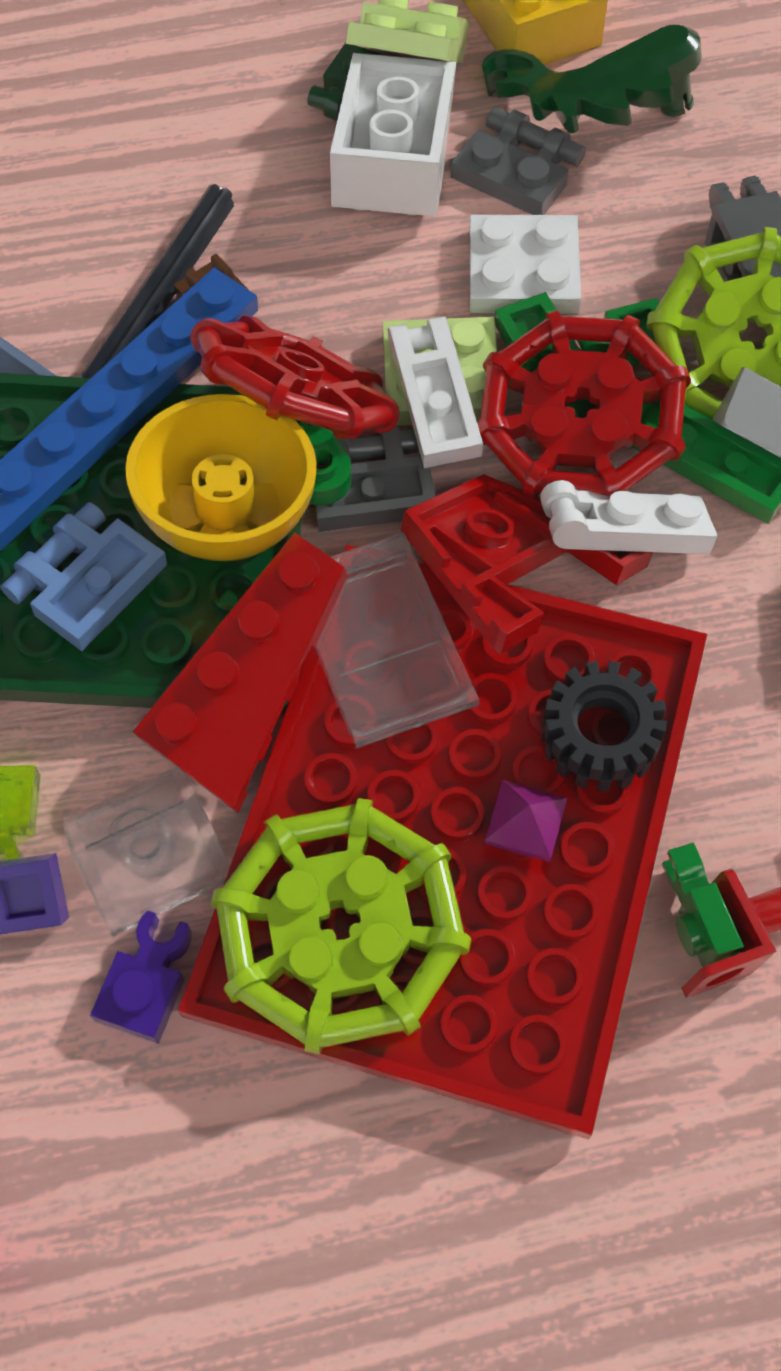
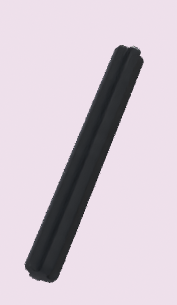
M217 184L209 185L81 373L82 378H92L163 314L176 294L174 283L185 278L187 270L195 266L233 209L232 193L228 188H221Z

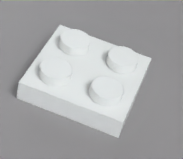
M470 214V313H495L496 309L546 292L560 314H579L581 282L578 215Z

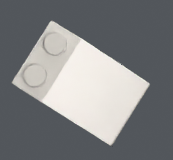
M353 53L330 150L331 207L351 208L358 211L372 210L404 213L410 216L425 215L437 217L456 62Z

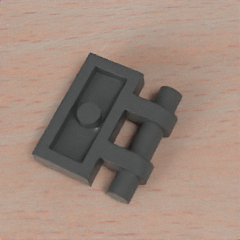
M493 107L487 117L486 126L499 132L498 136L495 137L478 129L451 162V178L529 214L544 215L567 186L569 169L558 164L564 161L578 167L584 159L586 146L570 140V133L555 127L549 131L531 123L529 115L520 111L512 110L508 113ZM524 143L540 150V152L535 155L518 146Z
M395 426L389 432L361 436L355 440L349 441L336 438L348 454L350 461L383 457L384 460L351 464L352 481L347 494L335 503L315 505L318 530L322 532L403 521L405 510L435 497L430 467L424 468L421 455L408 457L403 455L420 452L414 430L399 432L398 426Z

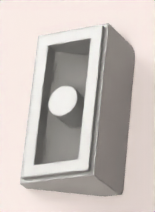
M742 366L712 420L781 457V387Z

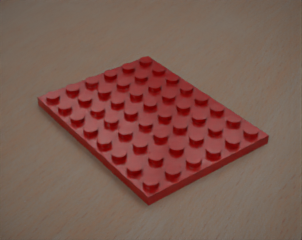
M346 544L340 564L345 567L348 577L315 648L310 649L299 674L300 681L288 704L223 886L266 829L264 821L277 814L281 819L354 805L357 803L358 798L372 800V807L432 844H444L451 853L452 858L448 865L464 933L471 937L469 953L459 957L418 1020L421 1028L409 1036L404 1031L323 1047L320 1054L305 1052V1044L241 1001L234 1003L230 1001L224 991L228 977L217 910L214 909L178 1012L182 1018L589 1140L594 1130L707 634L508 584L509 588L543 611L544 615L536 634L500 654L492 648L427 564ZM598 661L599 673H606L609 661L621 663L618 675L627 677L631 668L638 670L642 673L638 685L643 687L652 681L658 689L654 702L664 700L666 713L663 720L667 721L666 732L655 761L651 762L648 772L641 779L635 774L631 785L620 789L617 780L612 781L609 791H597L598 781L588 779L586 788L574 785L577 774L570 771L563 778L556 771L557 758L549 762L544 752L546 741H542L541 730L547 699H550L551 690L558 680L564 684L566 672L574 667L577 668L580 675H583L585 665L588 662ZM593 707L584 711L578 718V727L581 734L595 744L613 746L623 741L628 735L626 720L614 710L604 707ZM503 780L567 798L550 862L484 844ZM349 833L299 843L306 858L348 850ZM368 837V847L365 855L380 859L391 872L397 874L410 863ZM282 855L279 856L252 893L253 895L268 900L273 897L281 877L292 870L285 863ZM425 884L406 893L413 926L433 927L434 924ZM335 908L331 910L330 918L321 921L320 928L321 930H333L336 940H344L350 937V926L360 923V918L357 914H347L344 908ZM247 919L254 963H257L274 955L268 921H251ZM410 947L406 955H402L393 969L394 973L390 977V980L401 992L404 991L428 953ZM286 974L281 975L270 985L310 1012L316 994L310 991L307 985L295 977L294 979L290 978ZM376 991L333 999L332 1015L380 1006L382 1003Z

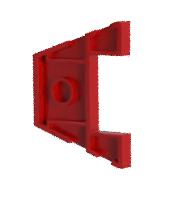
M485 474L405 510L400 530L492 648L500 654L536 634L544 615L543 611L507 586L509 583L564 553H570L617 586L647 568L653 552L560 548L555 545L549 529L551 519L546 516L540 497L534 499L524 494L523 490Z

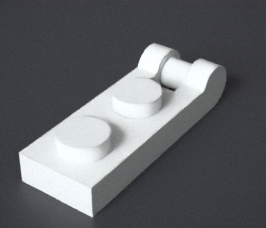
M446 317L428 319L427 326L407 329L406 324L388 327L391 354L397 366L424 468L482 457L483 441ZM426 349H431V350H432V351H427V352H422V353H417V354L414 353V352H416V351H421V350H426Z
M564 480L548 484L543 488L540 495L543 510L546 516L551 519L549 529L555 545L564 549L710 554L718 537L701 496L617 491L609 499L605 495L576 490L572 483Z

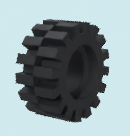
M598 661L588 662L585 665L583 675H580L577 668L574 667L566 672L564 684L559 680L555 683L551 690L550 699H547L541 730L542 741H546L544 752L549 762L557 758L556 771L563 778L570 771L577 774L574 785L586 788L588 779L598 781L597 791H609L612 781L616 780L620 789L630 786L635 774L641 779L648 772L651 762L655 761L666 732L667 721L663 720L666 713L664 700L654 702L658 689L652 681L643 687L639 686L642 673L634 668H631L627 677L618 675L621 663L609 661L606 673H599ZM593 707H604L614 710L626 720L628 735L623 741L613 746L595 744L581 734L578 727V718L584 711Z

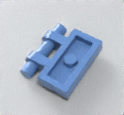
M91 502L84 505L74 516L66 514L53 526L55 534L35 553L26 552L13 565L16 572L0 586L3 593L16 604H20L33 590L41 592L30 603L34 616L81 651L167 566L166 555L163 550L118 518L101 535L95 530L106 518L103 512ZM72 552L80 554L62 573L56 569Z

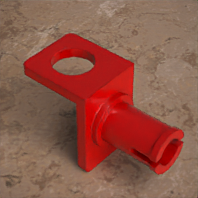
M733 869L720 872L711 882H716L744 947L739 954L704 966L681 987L685 998L748 976L777 952L768 935L781 931V887L749 898Z

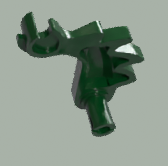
M674 24L661 27L584 67L573 70L554 72L546 68L533 54L514 49H502L490 53L482 62V70L489 97L496 90L498 98L526 95L530 97L533 117L536 120H544L551 113L556 112L557 118L569 133H576L579 130L578 119L580 115L589 116L606 124L629 126L632 122L630 105L641 108L661 107L663 114L674 117L685 114L683 100L685 101V108L689 111L692 109L694 102L691 94L690 73L696 70L701 63V40L697 31L683 25Z

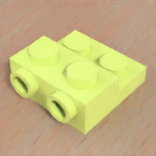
M378 0V4L363 2L360 23L348 22L346 44L463 63L470 20L457 17L458 6L428 2L427 12L408 9L409 0Z

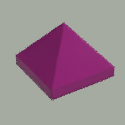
M503 780L484 844L550 862L567 798Z

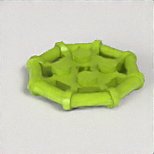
M763 227L761 233L703 248L699 245H693L684 252V262L656 310L647 315L646 328L653 332L655 343L677 366H685L687 368L679 337L692 338L699 368L689 373L691 384L686 388L684 405L711 420L723 400L700 388L707 379L715 384L719 381L731 387L743 366L781 387V277L770 275L773 261L781 265V236L777 235L776 228ZM754 259L753 274L724 282L716 269ZM698 284L710 297L696 319L682 315L681 311ZM749 322L756 323L758 327H763L767 332L768 336L762 342V349H755L752 341L742 342L739 334L747 329Z
M358 798L357 803L354 805L281 819L277 814L264 821L266 829L223 888H217L213 891L210 905L217 910L228 982L224 986L225 993L231 1002L241 1001L305 1044V1052L320 1054L323 1047L404 1031L409 1036L421 1028L418 1020L459 957L469 953L471 937L464 933L448 865L452 858L451 853L444 844H432L372 807V800ZM349 833L348 850L306 858L299 843ZM368 837L410 863L397 874L391 872L380 859L365 855L368 847ZM282 855L285 863L292 870L281 877L273 897L268 900L253 895L252 893L279 856ZM425 884L434 924L433 927L413 926L406 893ZM335 908H344L347 914H357L360 918V923L350 926V937L347 939L336 940L333 930H321L320 928L321 921L330 918L331 910ZM247 919L251 921H268L274 955L257 963H254ZM410 947L428 953L404 991L401 992L390 980V977L394 973L393 969L402 955L405 956ZM283 974L292 979L295 977L307 985L309 990L316 994L310 1012L270 985ZM376 991L382 1003L380 1006L332 1015L333 999Z

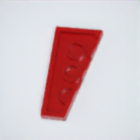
M294 533L132 731L141 741L237 814L248 792L245 789L257 763H262L273 739L271 733L286 702H290L300 681L298 675L310 649L315 648L348 577L345 567Z

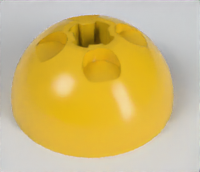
M205 395L174 404L148 421L139 431L129 449L126 461V480L133 503L142 519L160 539L190 556L212 561H233L264 552L280 542L294 529L306 511L313 494L316 479V456L313 445L303 428L291 418L280 415L276 421L265 416L267 409L241 395Z

